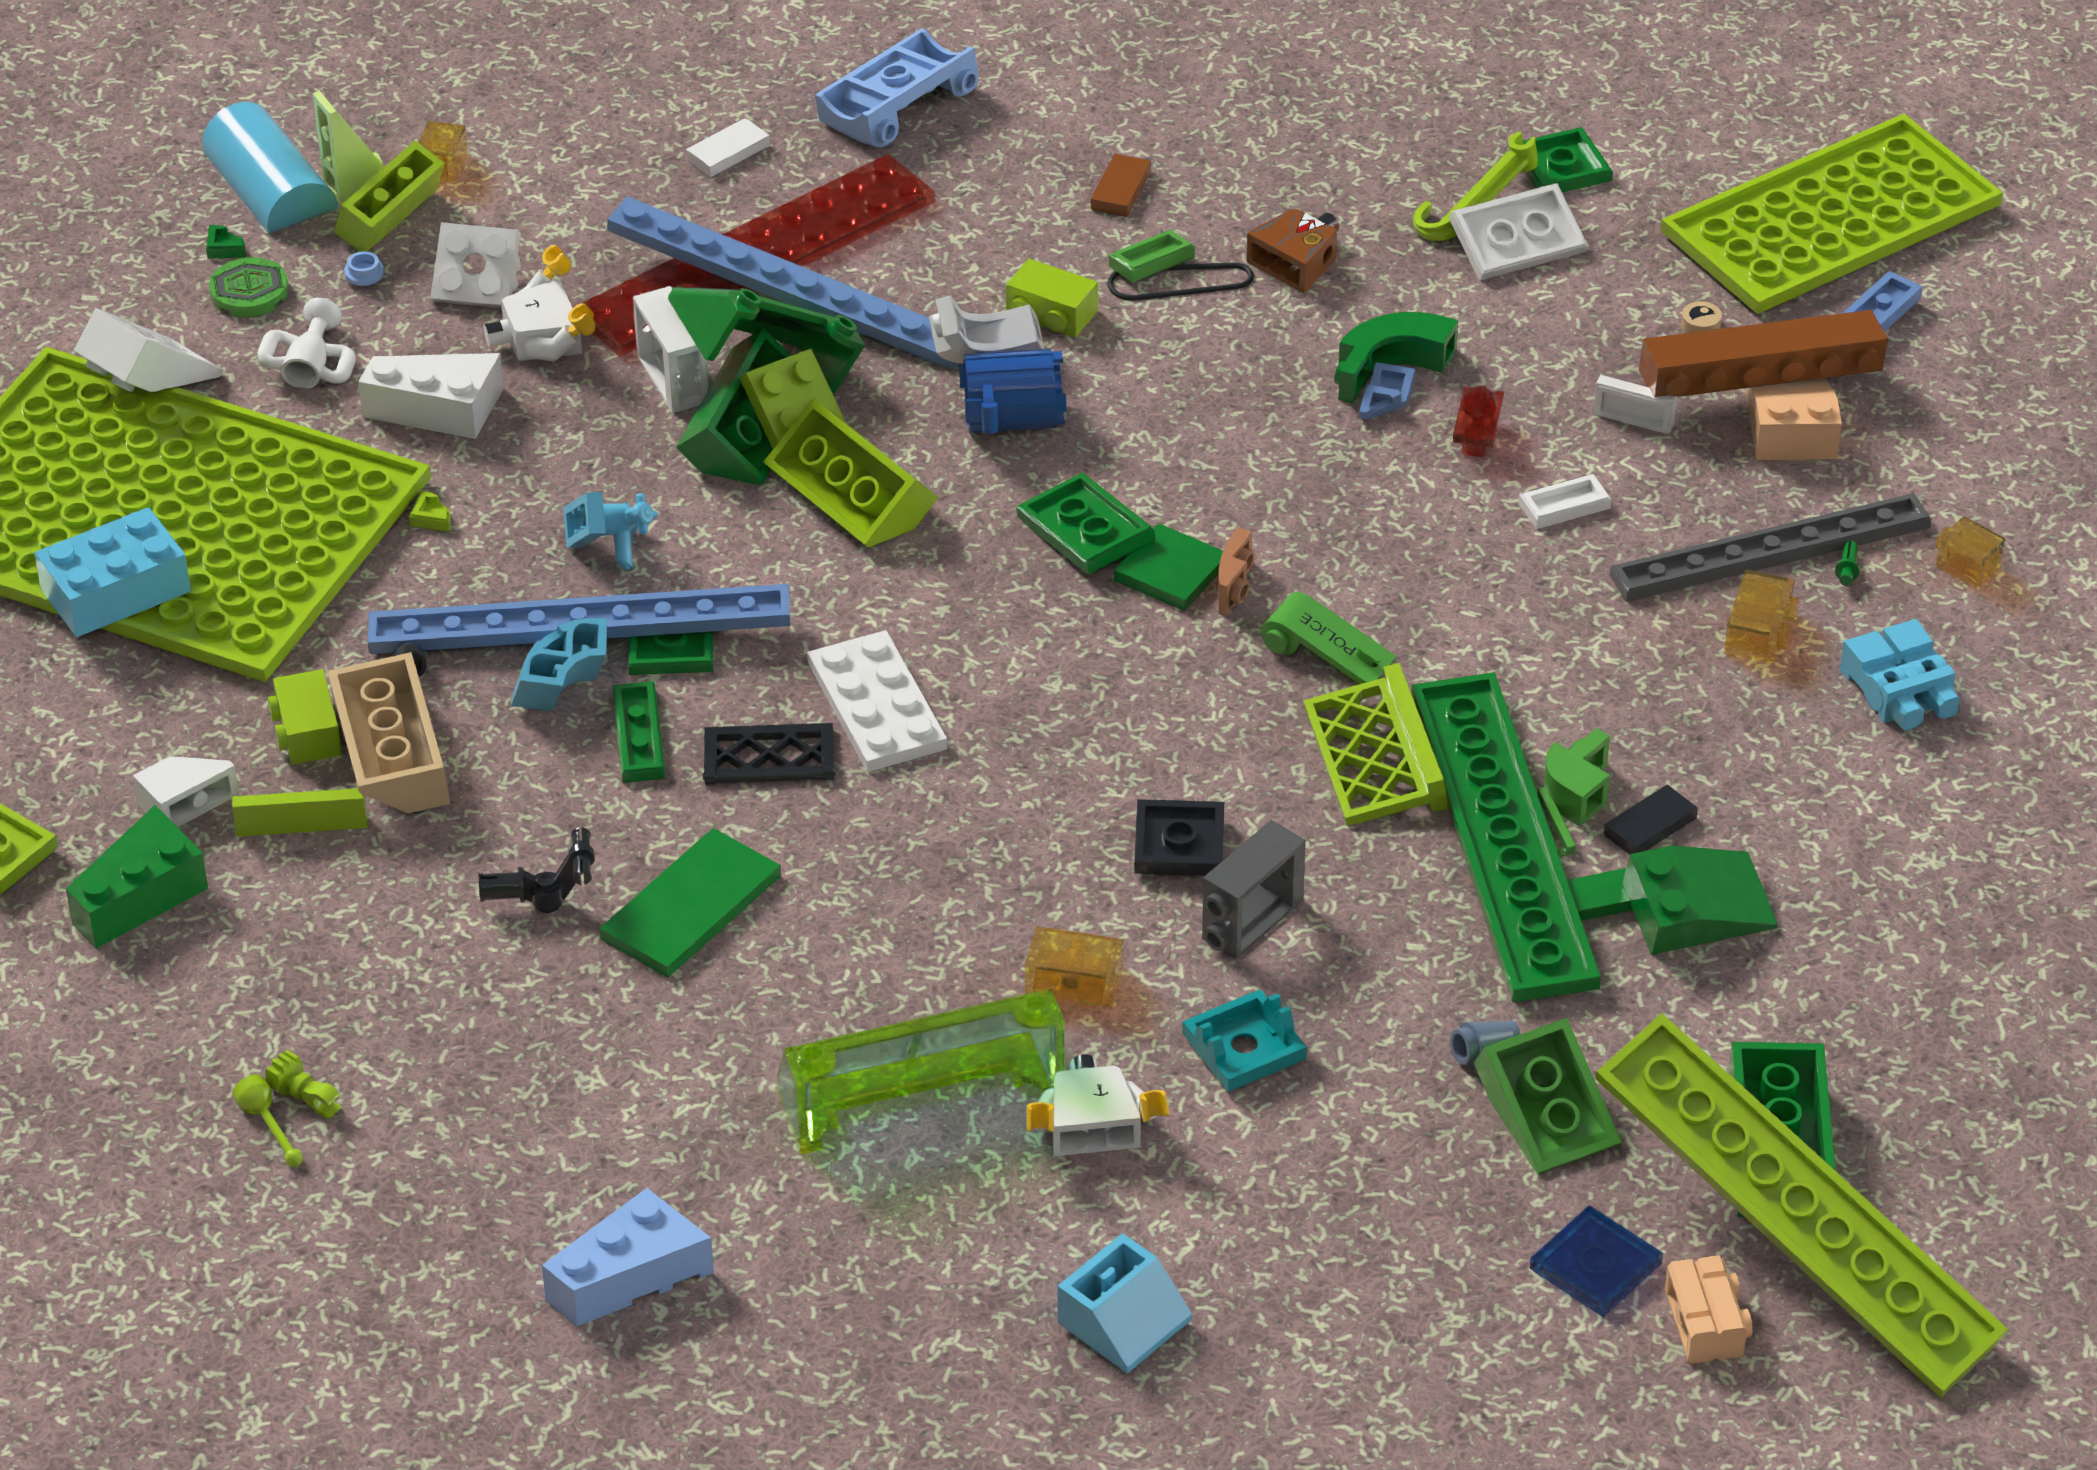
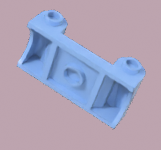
M921 28L815 94L819 121L858 142L874 147L886 146L894 141L898 134V110L906 108L909 103L925 93L933 91L936 86H941L957 97L964 96L975 89L979 76L975 49L969 46L963 52H951L939 45L927 30Z

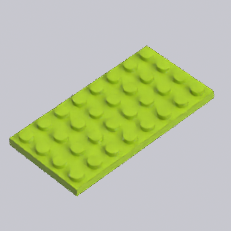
M1903 113L1667 216L1661 221V232L1756 314H1759L2002 205L2003 192Z

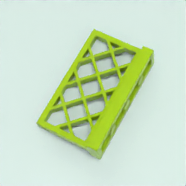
M1400 663L1384 666V678L1303 700L1305 711L1346 825L1359 824L1426 804L1430 805L1432 812L1448 809L1444 779ZM1381 694L1382 700L1375 709L1359 705L1363 699ZM1330 708L1341 710L1334 721L1319 717L1316 713ZM1352 714L1367 719L1359 730L1344 725ZM1377 723L1393 728L1385 739L1370 734ZM1336 734L1351 739L1344 750L1329 746ZM1362 743L1378 748L1370 759L1355 755V752ZM1388 752L1404 757L1397 768L1381 763ZM1347 764L1362 769L1355 780L1339 775ZM1373 773L1388 778L1381 789L1365 784ZM1399 782L1414 786L1417 790L1402 796L1391 793ZM1357 794L1373 798L1369 805L1351 810L1349 805Z

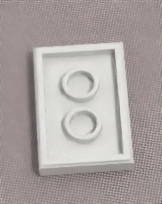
M1557 183L1451 211L1449 217L1480 281L1584 253L1588 247Z

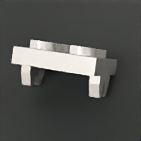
M441 222L430 299L433 302L502 308L501 301L504 297L512 295L513 291L518 287L516 273L521 269L520 257L518 255L521 236L519 230ZM475 253L482 255L486 261L484 270L478 275L467 274L463 268L466 257Z

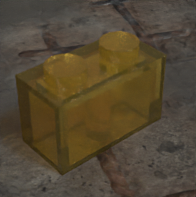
M1745 570L1727 624L1724 654L1774 664L1778 650H1786L1788 646L1791 625H1788L1787 622H1795L1799 610L1800 598L1793 596L1795 579Z
M1036 926L1025 962V994L1036 995L1044 999L1056 998L1082 1002L1090 1006L1103 1005L1113 1007L1124 969V939Z

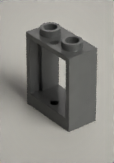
M1270 820L1203 877L1202 939L1211 948L1217 951H1224L1237 959L1304 901L1306 840Z

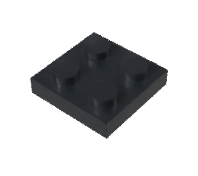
M1137 799L1134 874L1206 876L1223 861L1225 802Z

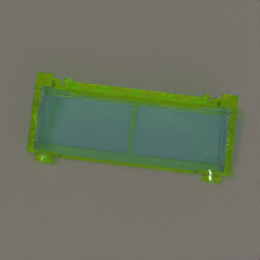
M1046 989L785 1048L776 1077V1088L800 1155L823 1150L822 1136L828 1128L830 1130L839 1128L836 1111L1005 1072L1009 1073L1015 1088L1023 1086V1082L1030 1083L1038 1087L1042 1095L1045 1090L1054 1088L1055 1074L1065 1070V1021L1052 989Z

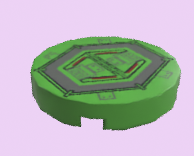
M259 257L229 261L217 268L210 277L209 283L210 298L214 306L220 311L221 307L229 310V315L235 317H256L270 313L276 309V303L280 302L281 299L283 302L285 301L289 289L288 278L284 269L274 261Z

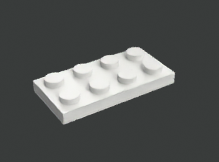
M887 630L807 652L808 664L867 772L947 750V737Z

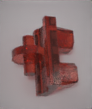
M1464 386L1453 432V443L1462 444V454L1484 457L1486 456L1487 447L1493 448L1504 402V391L1492 392L1486 386L1473 388Z

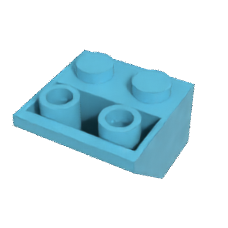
M1124 1233L1119 1235L1057 1286L1058 1324L1127 1374L1192 1320V1312L1159 1259Z

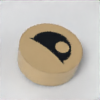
M1692 302L1686 305L1682 311L1681 326L1686 333L1720 329L1722 320L1721 310L1709 302Z

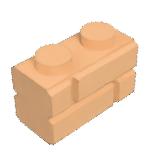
M1720 1255L1699 1258L1696 1262L1692 1259L1673 1261L1667 1265L1665 1292L1687 1361L1692 1364L1713 1361L1714 1359L1737 1358L1744 1355L1746 1338L1752 1337L1753 1329L1748 1309L1740 1310L1737 1302L1740 1300V1285L1736 1273L1728 1274L1724 1260Z

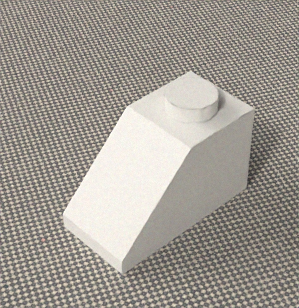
M169 756L133 775L138 806L147 813L156 805L177 827L232 799V796L239 795L235 765L229 760Z

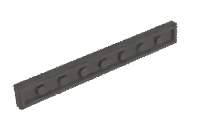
M1912 493L1612 565L1610 567V577L1625 601L1628 602L1843 550L1844 544L1847 541H1850V547L1851 541L1856 542L1859 546L1929 529L1932 519L1916 495Z

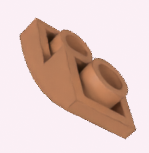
M1240 527L1235 529L1226 543L1219 564L1218 610L1220 614L1225 616L1236 603L1242 604L1246 599L1250 588V582L1246 580V575L1250 571L1255 559V552L1252 550V532Z

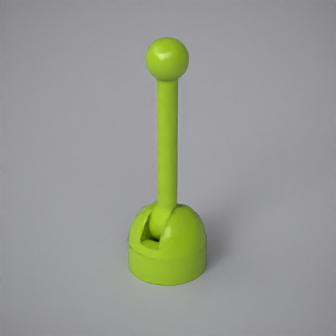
M253 1074L240 1080L232 1091V1097L237 1105L247 1114H260L284 1150L286 1164L290 1167L299 1166L303 1161V1154L300 1150L293 1149L268 1110L271 1106L273 1095L271 1087L262 1075Z

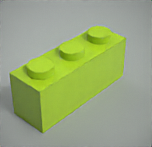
M414 140L341 205L334 232L359 252L369 251L437 191L445 163Z

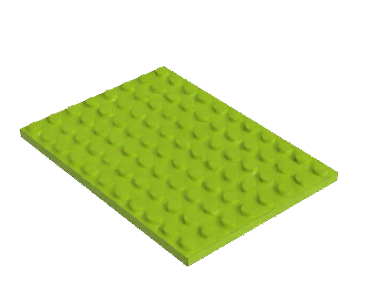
M46 346L0 396V596L59 615L40 588L34 552L149 507L185 553L191 592L100 629L266 682L431 479L430 465L179 387L149 392L135 386L133 392H130L111 382L113 374L108 373L107 376H104L86 367L85 364L88 359Z

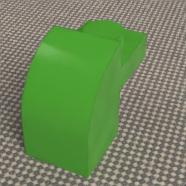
M1598 728L1585 738L1576 740L1569 750L1555 742L1549 748L1546 755L1544 776L1546 792L1554 801L1560 815L1579 827L1607 805L1610 775L1602 769L1608 765L1610 736Z

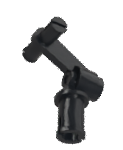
M582 827V840H580L579 828L572 831V847L569 849L568 855L556 873L541 872L533 875L525 871L523 867H518V872L479 873L480 902L520 898L521 903L527 900L543 913H551L558 910L575 884L581 885L582 874L584 876V885L588 884L592 879L591 865L595 861V851L590 846V831Z

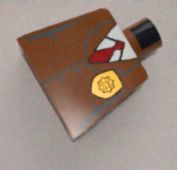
M1291 209L1247 233V263L1305 293L1336 259L1339 223L1330 213H1323L1316 219L1299 209Z

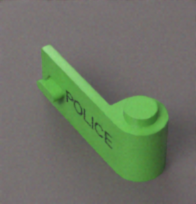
M1300 592L1290 593L1261 627L1262 639L1267 648L1272 652L1286 656L1291 655L1302 644L1359 684L1379 679L1384 673L1383 667L1391 665L1397 657L1312 597Z

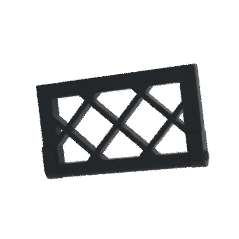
M833 723L704 727V773L702 778L705 784L813 779L834 780L836 775V769L834 768ZM821 738V741L814 746H810L800 739ZM781 739L770 748L757 741ZM718 741H738L728 749H724L717 744ZM790 744L803 752L791 762L778 754ZM747 746L760 753L759 756L749 763L735 756ZM812 758L821 764V766L803 765ZM769 760L775 763L776 765L780 766L773 768H759ZM727 761L737 769L717 768Z

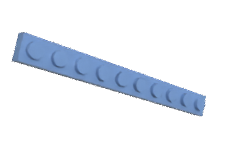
M628 196L607 219V231L789 305L832 317L842 315L856 325L858 333L937 365L954 370L959 364L945 360L936 353L930 320L926 316Z
M789 584L369 612L368 647L370 654L394 653V650L399 645L407 642L420 646L423 651L536 643L538 640L541 641L545 636L556 631L557 626L584 618L607 619V638L791 626Z

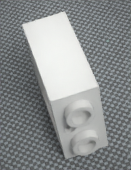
M668 286L633 296L637 357L671 412L675 413L699 406L709 389L707 360L704 359L670 304L668 295L672 288Z

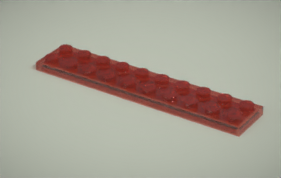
M886 154L722 235L804 267L935 202V191L891 155ZM673 258L582 303L586 304L594 313L595 330L592 334L620 358L637 349L633 296L671 286L672 289L683 287L739 291L744 288L752 292L755 290Z

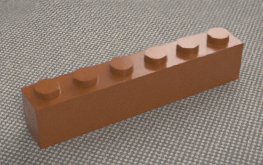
M1872 310L1643 338L1639 372L1654 397L1666 395L1682 397L1883 371L1888 338Z

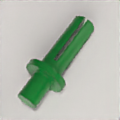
M1850 541L1844 544L1842 560L1838 561L1835 566V574L1844 586L1850 585L1860 573L1859 564L1856 562L1858 544L1854 541H1851V547Z

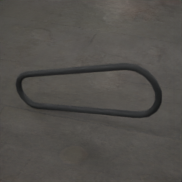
M1235 262L1177 264L1165 270L1239 268L1247 272L1248 278L1236 284L1128 295L1119 292L1113 286L1114 279L1121 275L1114 271L1108 278L1107 287L1118 298L1124 300H1144L1244 288L1251 284L1254 279V273L1247 265Z

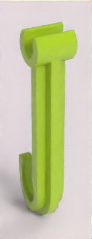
M1519 131L1512 134L1508 139L1509 150L1439 222H1425L1432 211V205L1429 201L1423 202L1413 214V227L1416 233L1422 238L1431 241H1445L1457 236L1449 220L1451 211L1492 201L1519 172L1525 173L1534 170L1538 165L1535 137H1532L1523 145L1522 132Z

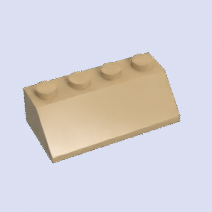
M412 652L329 670L328 676L359 793L408 814L451 804L444 765Z

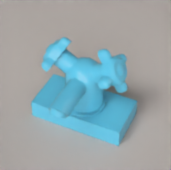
M602 492L585 493L563 507L566 548L584 547L600 536L614 535L616 562L623 570L628 571L633 569L631 550L633 534L637 530L641 535L648 532V524L658 517V513L653 511L652 507L645 501V495L642 493L636 495V504L633 508L627 502L603 504Z

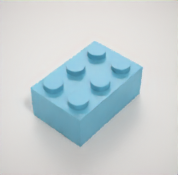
M149 507L34 552L40 588L75 637L191 592L185 553Z

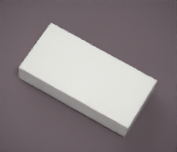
M744 118L687 148V160L709 177H713L769 147L770 135Z
M1600 375L1596 382L1593 413L1609 419L1670 434L1675 422L1677 396L1654 397L1649 387Z
M1592 474L1519 494V505L1534 527L1539 529L1611 509V498L1595 475Z

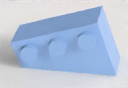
M646 1188L542 1265L545 1301L576 1326L631 1306L632 1300L656 1290L659 1294L673 1289L674 1283L695 1275L703 1278L713 1274L711 1237Z

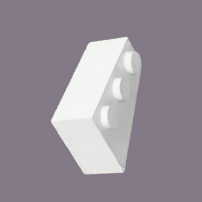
M501 354L373 356L358 381L362 417L476 439L504 389Z

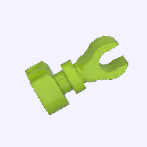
M286 1050L284 1054L279 1053L278 1058L272 1060L271 1067L268 1066L266 1068L267 1083L272 1090L280 1095L287 1096L290 1093L294 1098L304 1100L316 1113L326 1119H330L342 1108V1106L334 1102L341 1096L340 1092L331 1084L314 1081V1077L304 1072L299 1056L291 1051Z

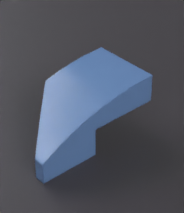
M1376 362L1370 385H1366L1359 411V419H1371L1407 406L1415 381V369Z

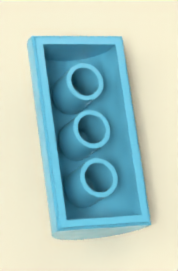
M252 102L232 104L218 112L208 123L202 138L203 152L267 233L338 208L337 199L333 191L261 105Z

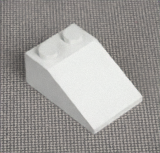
M95 308L74 349L75 352L88 359L85 364L86 367L104 376H107L108 373L113 374L111 382L130 392H133L135 386L149 392H155L221 377L224 371L174 339L98 308Z

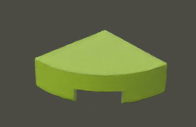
M421 490L409 515L410 526L449 532L451 529L449 509L439 501L437 495Z

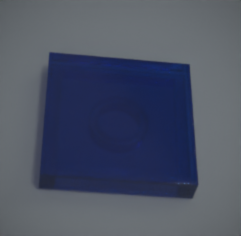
M1589 1205L1530 1258L1529 1269L1604 1317L1662 1264L1663 1252Z

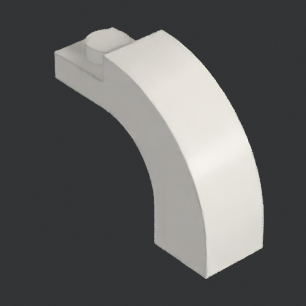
M951 295L935 299L938 313L929 316L936 353L945 360L963 364L964 354L1044 349L1038 317L1030 304L1002 312L973 314L961 310Z

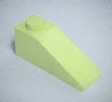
M318 91L313 93L323 180L333 191L337 201L343 204L383 169L384 166L379 154L371 152L325 96Z

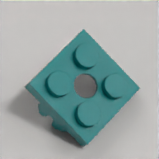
M1259 989L1182 1021V1034L1228 1092L1307 1059V1046L1294 1031L1291 1009L1288 1006L1282 1008L1281 997L1278 993L1267 997ZM1245 1036L1253 1038L1258 1046L1250 1053H1239L1232 1048L1231 1043L1234 1039Z

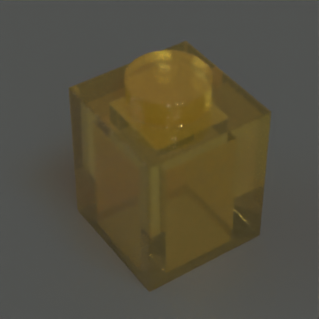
M428 121L418 143L445 163L440 181L456 182L468 155L465 125Z
M1963 516L1951 528L1946 527L1938 536L1936 541V549H1938L1936 567L1978 588L2001 568L2005 538Z

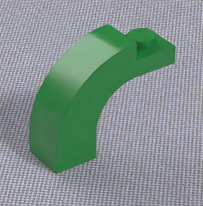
M1398 312L1381 315L1357 325L1339 343V364L1334 377V382L1339 384L1338 400L1353 404L1368 379L1372 376L1376 362L1390 365H1415L1443 373L1457 350L1458 320L1425 312Z

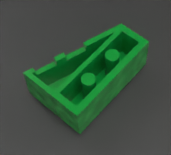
M154 805L66 888L72 925L97 949L207 890L208 883L203 853Z

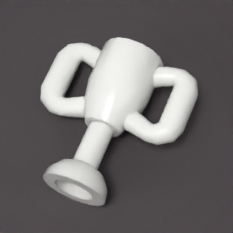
M313 298L305 303L303 318L309 325V329L299 337L282 330H270L263 336L257 352L259 363L268 368L281 369L282 377L293 387L313 388L320 379L340 384L347 381L352 374L356 362L354 350L344 345L325 343L322 338L324 332L338 327L342 319L339 307L328 299ZM278 343H283L289 347L286 356L273 357ZM326 357H340L336 371L325 367Z

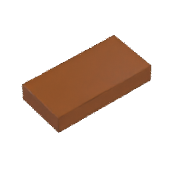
M1115 153L1091 197V210L1128 217L1151 172V161Z

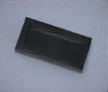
M1667 784L1605 823L1604 835L1629 855L1647 851L1697 819L1698 807Z

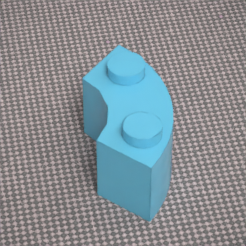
M584 618L566 622L557 626L556 631L545 636L541 641L538 640L524 661L514 687L511 706L551 711L555 707L559 694L566 687L579 681L596 680L606 656L607 619Z

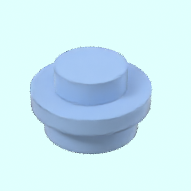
M366 251L357 252L348 258L344 268L345 278L353 285H372L382 279L384 267L374 253Z

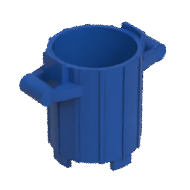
M1037 349L964 354L963 364L959 365L960 388H964L965 421L968 425L969 433L984 432L992 434L997 431L1056 428V425L1065 424L1063 412H1067L1066 393H1062L1060 363L1063 362L1062 351Z

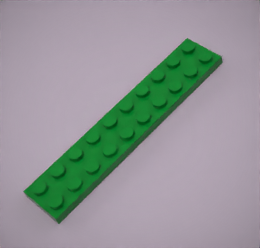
M1495 672L1412 684L1411 694L1444 779L1447 806L1512 1003L1600 989L1601 976Z

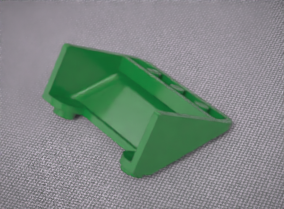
M675 287L668 295L670 304L705 360H715L733 329L754 334L761 328H764L776 341L797 346L801 352L812 349L831 392L835 393L865 347V343L856 331V325L842 315L832 317L760 297L748 289L742 288L739 291Z

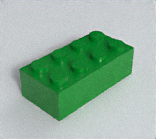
M1732 1042L1728 1073L1835 1170L1824 1044ZM1737 1210V1217H1744V1216Z

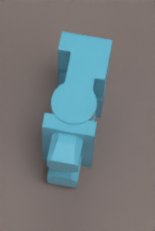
M1917 619L1884 628L1882 636L1878 631L1844 640L1840 671L1848 681L1854 679L1863 690L1870 707L1878 711V716L1883 723L1894 720L1906 731L1918 727L1923 722L1924 711L1932 709L1941 719L1955 716L1958 712L1960 698L1954 689L1956 673L1950 665H1947L1945 659L1932 648L1933 640Z

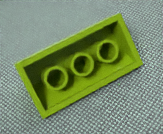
M814 398L764 460L768 467L867 547H872L914 530L939 498Z

